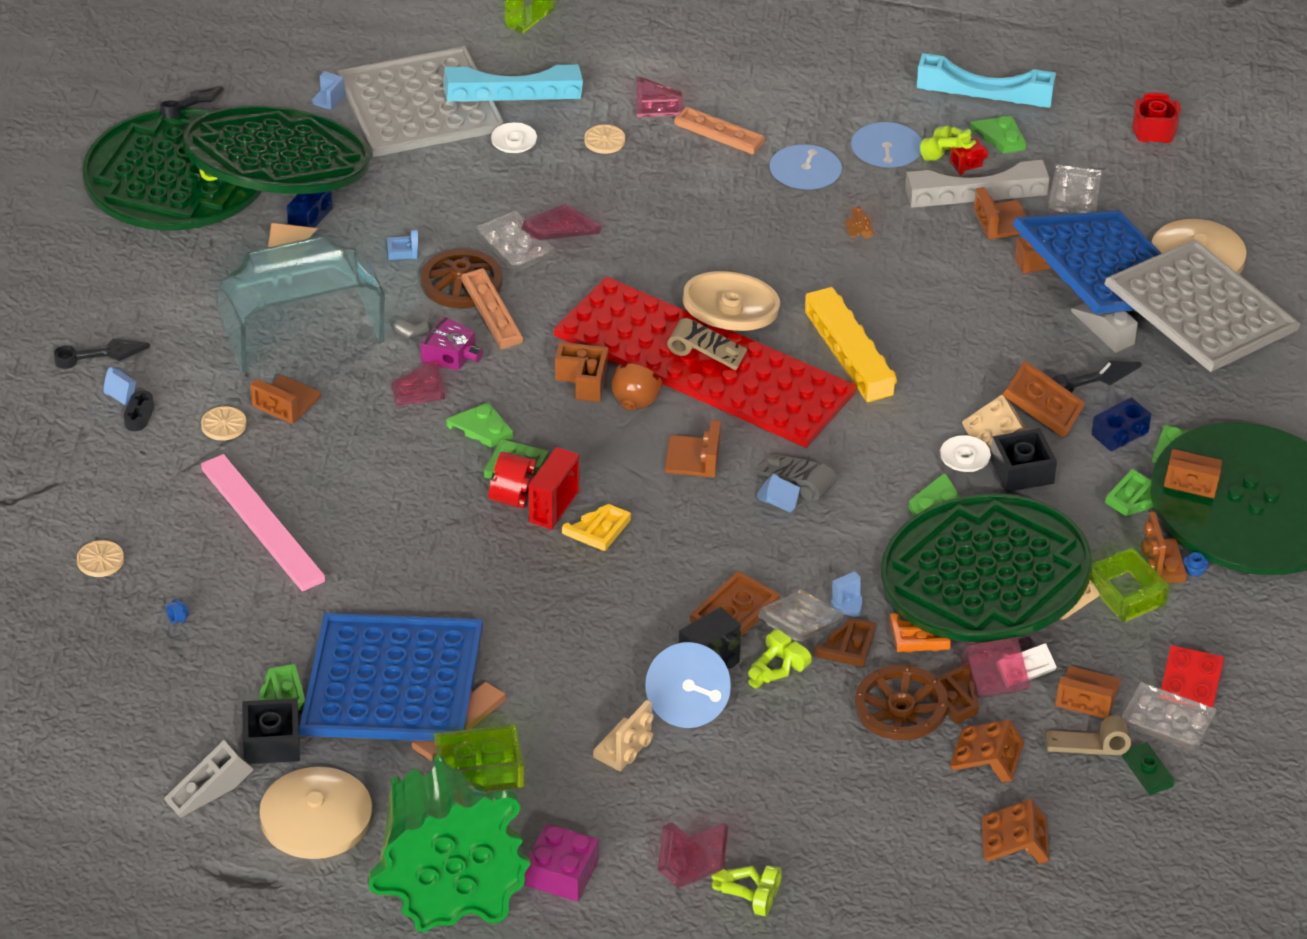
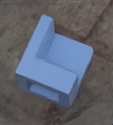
M324 71L320 75V91L312 99V104L332 110L345 96L344 77Z

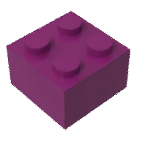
M546 823L528 856L531 864L525 872V886L578 902L599 862V839Z

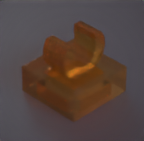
M860 205L851 209L853 218L845 221L849 228L847 229L849 235L855 237L861 232L865 239L873 236L871 221Z

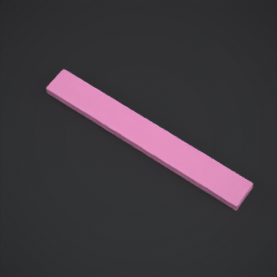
M224 454L201 463L202 471L302 592L325 582V575Z

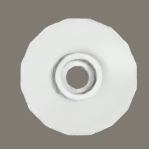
M514 122L498 126L491 136L493 145L497 149L508 153L527 151L536 144L537 140L534 129L523 123Z
M968 435L949 438L940 449L943 462L950 468L962 472L980 470L988 464L991 458L990 448L986 443Z

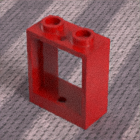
M556 447L529 483L530 523L552 530L579 493V454Z

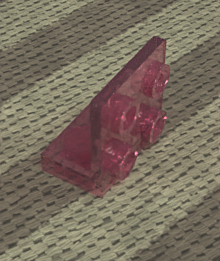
M1018 637L968 645L961 654L962 664L968 663L970 665L976 693L979 698L1027 690L1030 687Z
M671 822L664 825L658 871L675 886L681 888L723 870L728 826L722 823L689 838L674 823Z

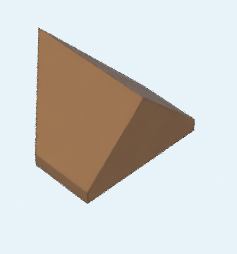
M271 223L267 260L290 263L293 255L318 228Z

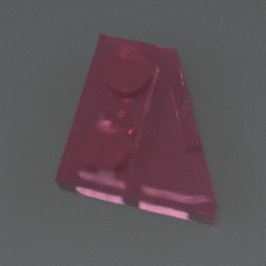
M640 76L637 77V117L677 116L682 111L681 91Z
M432 361L392 382V392L396 406L445 399V390L436 361Z

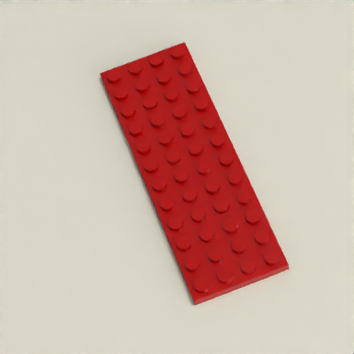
M607 276L554 328L555 337L573 344L608 347L609 361L625 368L627 364H636L648 368L654 372L653 377L657 381L660 377L663 385L805 448L813 442L854 396L857 385L734 331L708 325L692 316L688 311ZM684 318L691 319L746 348L747 351L737 370L726 366L693 347L685 356H679L671 352L667 343L677 323Z

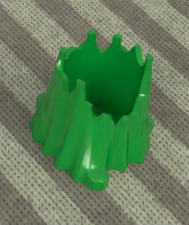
M441 755L434 758L435 766L429 775H422L415 768L402 781L399 776L392 777L390 780L389 812L387 813L383 847L379 862L367 876L369 890L376 895L400 897L402 914L414 920L415 929L418 932H426L436 926H452L466 914L478 915L488 923H498L504 920L509 912V899L513 893L524 885V874L531 864L529 857L519 849L523 841L522 836L508 825L520 811L518 796L508 790L487 792L481 784L470 782L462 771L452 769L446 764L445 758Z

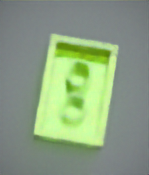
M516 724L434 733V756H443L446 764L452 769L462 771L470 782L481 784L487 791L524 787V762Z

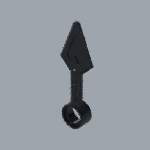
M218 86L190 92V97L180 101H163L160 103V115L164 118H177L181 116L182 109L200 102H212L224 88Z
M112 339L105 347L77 351L72 346L63 345L55 349L54 360L56 366L62 369L74 367L77 360L108 356L120 361L149 348L150 344ZM64 355H69V356H71V357L68 358V359H62V358H60L61 356H64Z
M1108 361L1099 371L1071 379L1067 374H1059L1053 377L1052 380L1060 385L1067 383L1064 388L1072 393L1074 388L1097 381L1111 385L1140 368L1142 363Z

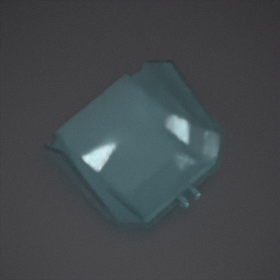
M324 236L255 250L247 252L239 265L222 279L217 292V307L242 373L247 372L245 326L249 324L248 319L259 309L263 311L265 308L357 287L378 341H384L385 293L372 267L356 248L336 244Z

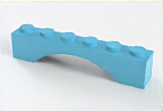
M922 53L918 66L917 88L1050 108L1054 95L1056 73L1033 69L1025 74L1014 77H984L961 69L945 56Z
M578 64L555 65L543 72L526 76H499L480 72L469 67H445L443 80L447 102L581 99L583 85Z

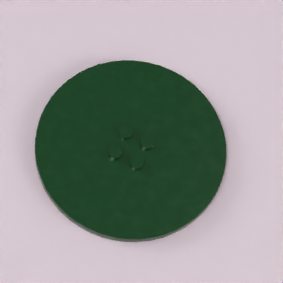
M238 106L212 111L191 122L184 132L183 148L186 156L202 171L240 187L271 193L313 194L341 189L360 180L368 171L370 162L368 146L360 136L346 126L317 114L283 107Z
M185 108L181 110V116L177 118L161 117L159 109L125 119L109 128L95 140L89 148L83 163L84 185L93 203L103 212L121 222L146 229L187 230L212 225L244 210L258 198L262 191L240 187L218 178L213 181L205 180L202 178L199 168L186 156L183 148L184 132L195 119L212 112V110Z
M1225 422L1190 430L1165 447L1159 455L1152 473L1151 499L1159 519L1176 540L1193 553H1201L1208 561L1239 572L1257 575H1285L1307 570V442L1288 432L1265 425ZM1173 449L1222 461L1221 473L1214 498L1164 487Z
M1009 494L964 496L939 503L922 511L907 521L894 534L885 549L881 563L884 592L888 601L900 616L912 625L930 634L967 642H992L1013 639L1049 626L1063 617L1078 603L1088 587L1092 572L1089 543L1082 530L1070 517L1041 501Z

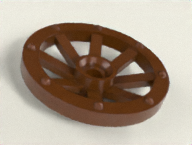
M471 249L448 250L435 255L425 263L421 271V286L427 297L440 305L452 308L475 307L470 295L460 296L462 286H464L461 281V275L482 268L489 270L493 277L489 275L488 277L499 293L502 287V269L494 258L483 252ZM442 265H443V266H446V268L437 269L438 267H440V266H442ZM445 276L434 286L430 282L432 278ZM450 283L454 284L452 295L440 292Z
M892 665L873 671L861 681L855 695V709L859 720L871 732L893 740H912L930 734L942 724L947 714L948 696L943 684L930 672L909 665ZM902 678L900 692L894 693L886 680ZM910 679L925 685L913 696L908 693ZM878 685L888 702L868 694L869 691ZM931 692L936 696V703L917 705ZM865 703L885 711L870 713ZM934 712L927 720L917 716L918 714ZM892 719L894 722L893 725H888L881 721ZM910 722L913 726L902 727V723Z

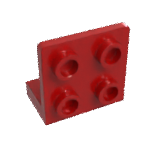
M1171 645L1160 697L1212 709L1220 674H1222L1224 656Z

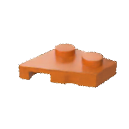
M890 614V625L897 652L911 653L914 651L950 649V639L930 634L909 622L899 620V614Z

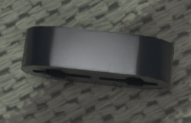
M138 391L131 396L124 412V425L126 429L140 431L147 426L154 409L153 395L150 392Z

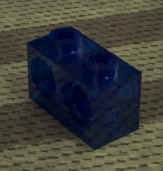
M332 191L297 194L287 205L288 225L315 228L333 209Z
M1131 397L1094 416L1091 435L1112 452L1138 437L1146 435L1150 429L1151 413Z

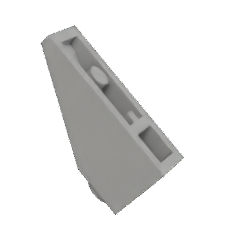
M1086 303L1071 309V312L1115 353L1135 344L1138 322L1126 311L1096 314L1089 309Z
M223 740L164 800L181 818L235 789L254 769L235 748Z

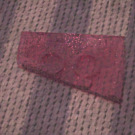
M564 204L524 220L521 229L534 239L547 240L600 234L602 226L569 205Z

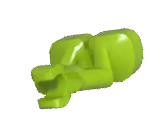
M942 126L935 129L933 137L924 138L921 141L920 152L925 161H934L942 157L945 151L950 150L951 147L969 149L976 144V141H970V134H972L970 129L962 130L956 127Z
M775 628L766 636L768 650L751 665V669L748 672V676L751 679H749L748 684L757 689L764 682L769 683L788 677L790 667L795 671L801 672L811 664V654L805 647L796 641L792 642L788 635ZM775 656L784 660L780 669L770 670L767 667Z
M767 865L760 877L754 866L728 869L727 871L722 868H715L711 874L713 879L712 888L722 891L721 893L743 897L751 901L754 914L767 917L773 904V897H776L781 884L782 870L781 867ZM751 877L758 887L753 892L743 885L736 884V880Z

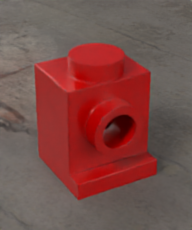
M977 138L970 139V141L975 140L976 144L969 149L951 147L950 163L959 175H963L966 170L983 167V160L988 157L986 147L982 146Z

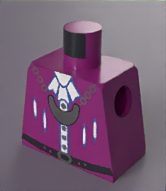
M444 316L421 343V362L458 370L468 359L478 363L483 356V349L475 346V333L473 330Z

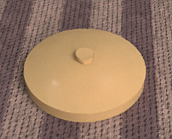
M1203 219L1177 220L1160 228L1152 239V244L1161 253L1196 239L1238 274L1242 272L1245 265L1246 247L1242 239L1228 227L1213 221Z
M714 271L699 274L686 283L683 292V304L692 316L708 325L722 329L747 331L763 328L771 324L777 318L780 299L775 290L765 282L741 273Z
M329 767L299 769L279 778L264 794L260 804L261 827L270 843L289 855L307 859L332 857L354 847L368 832L372 822L371 797L366 787L357 778L342 770Z

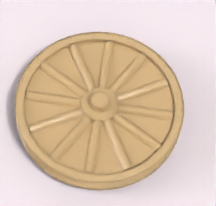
M596 125L586 131L584 142L587 148L594 152L603 154L613 153L625 145V133L613 125Z
M230 406L213 408L206 412L201 419L203 433L215 440L236 438L245 431L247 426L245 414L241 410Z
M108 540L90 542L84 545L77 553L78 568L86 575L93 577L111 575L117 572L124 563L122 548Z

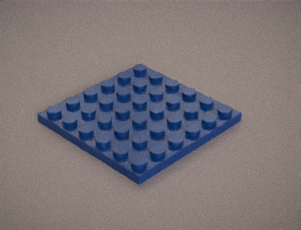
M1120 210L1016 217L1013 223L1020 236L1032 245L1033 249L1047 261V264L1061 276V279L1096 314L1136 311L1104 285L1105 280L1109 276L1162 254Z
M324 613L299 726L300 736L464 743L483 632V619Z

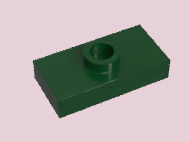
M1148 742L1131 747L1122 755L1124 761L1149 795L1174 787L1175 779Z

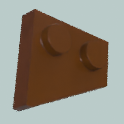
M856 618L848 619L840 629L835 630L829 635V640L822 646L820 644L815 646L814 657L864 667L876 632L877 623Z
M968 663L937 677L947 692V715L955 724L977 715L979 711L974 681L971 679V668ZM931 692L929 694L930 697L937 702L936 696Z

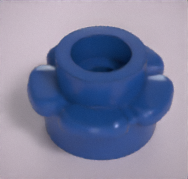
M1190 553L1183 559L1185 570L1189 575L1200 576L1208 568L1209 561L1201 553Z
M175 598L166 605L167 616L171 623L181 622L183 624L186 621V617L189 616V610L185 602H180Z

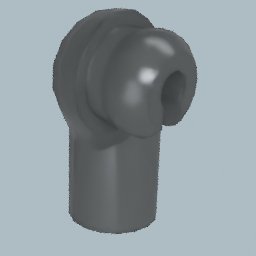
M398 318L392 324L394 331L405 338H413L429 333L427 322L413 324L404 318Z

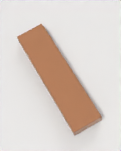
M685 107L675 117L674 125L753 155L765 143V136L689 107Z
M482 268L462 274L461 281L500 350L523 343V336L485 269Z
M484 682L473 691L465 734L506 701V694L487 682ZM412 741V749L429 760L434 761L436 756L441 755L455 742Z

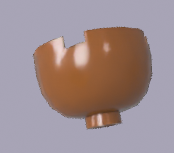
M627 364L626 368H621V365H619L615 370L611 383L613 396L627 410L644 409L651 406L657 399L663 386L662 380L659 377L657 381L653 377L654 372L641 365Z

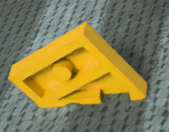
M607 504L598 508L595 512H589L581 516V521L573 525H570L568 522L562 526V534L606 551L631 521V513Z

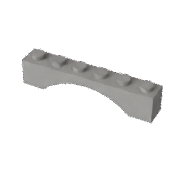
M1043 160L1019 162L1004 172L978 178L952 177L931 170L913 171L906 173L905 191L911 208L974 202L975 190L981 187H985L988 195L992 196L993 200L1045 196L1048 193L1049 175Z

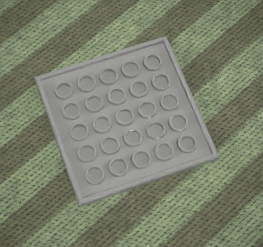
M466 46L336 71L338 76L344 77L345 97L373 157L492 134L498 126L504 124L493 101L447 102L443 87L445 67H469L477 70Z
M1196 239L1109 276L1104 285L1210 372L1298 331L1301 325Z

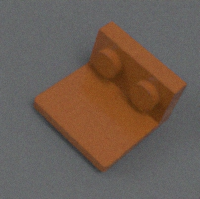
M985 187L976 188L974 212L987 238L994 239L1020 235L1013 226L1016 217H1027L1020 202L1014 200L994 203L992 196L988 195Z
M280 375L272 384L257 378L250 384L253 407L291 424H294L321 397L320 391L284 375Z
M711 420L710 430H705L704 438L671 435L665 473L715 478L720 448L721 421Z
M1173 449L1164 487L1214 498L1221 473L1222 461Z
M1155 511L1149 512L1148 521L1144 522L1146 537L1141 542L1142 555L1147 556L1148 574H1152L1155 584L1186 582L1187 574L1176 539H1163Z
M1069 666L1066 676L1061 677L1058 684L1056 706L1105 719L1110 716L1121 679Z
M1010 719L963 728L950 767L952 770H959L990 764L992 770L998 775L1002 783L1010 782L1013 779L1024 741Z
M1032 799L982 817L983 855L987 862L1023 849L1029 855H1033L1039 864L1050 861L1047 817Z

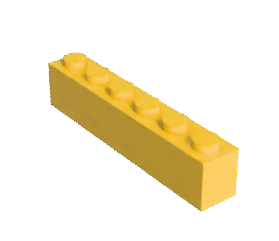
M833 287L807 293L805 300L806 315L852 382L857 385V389L865 401L871 402L894 395V385L897 383L895 372L889 369L885 358L875 349L874 342L868 339L862 325H859L854 319L853 312L847 309L841 295H838Z

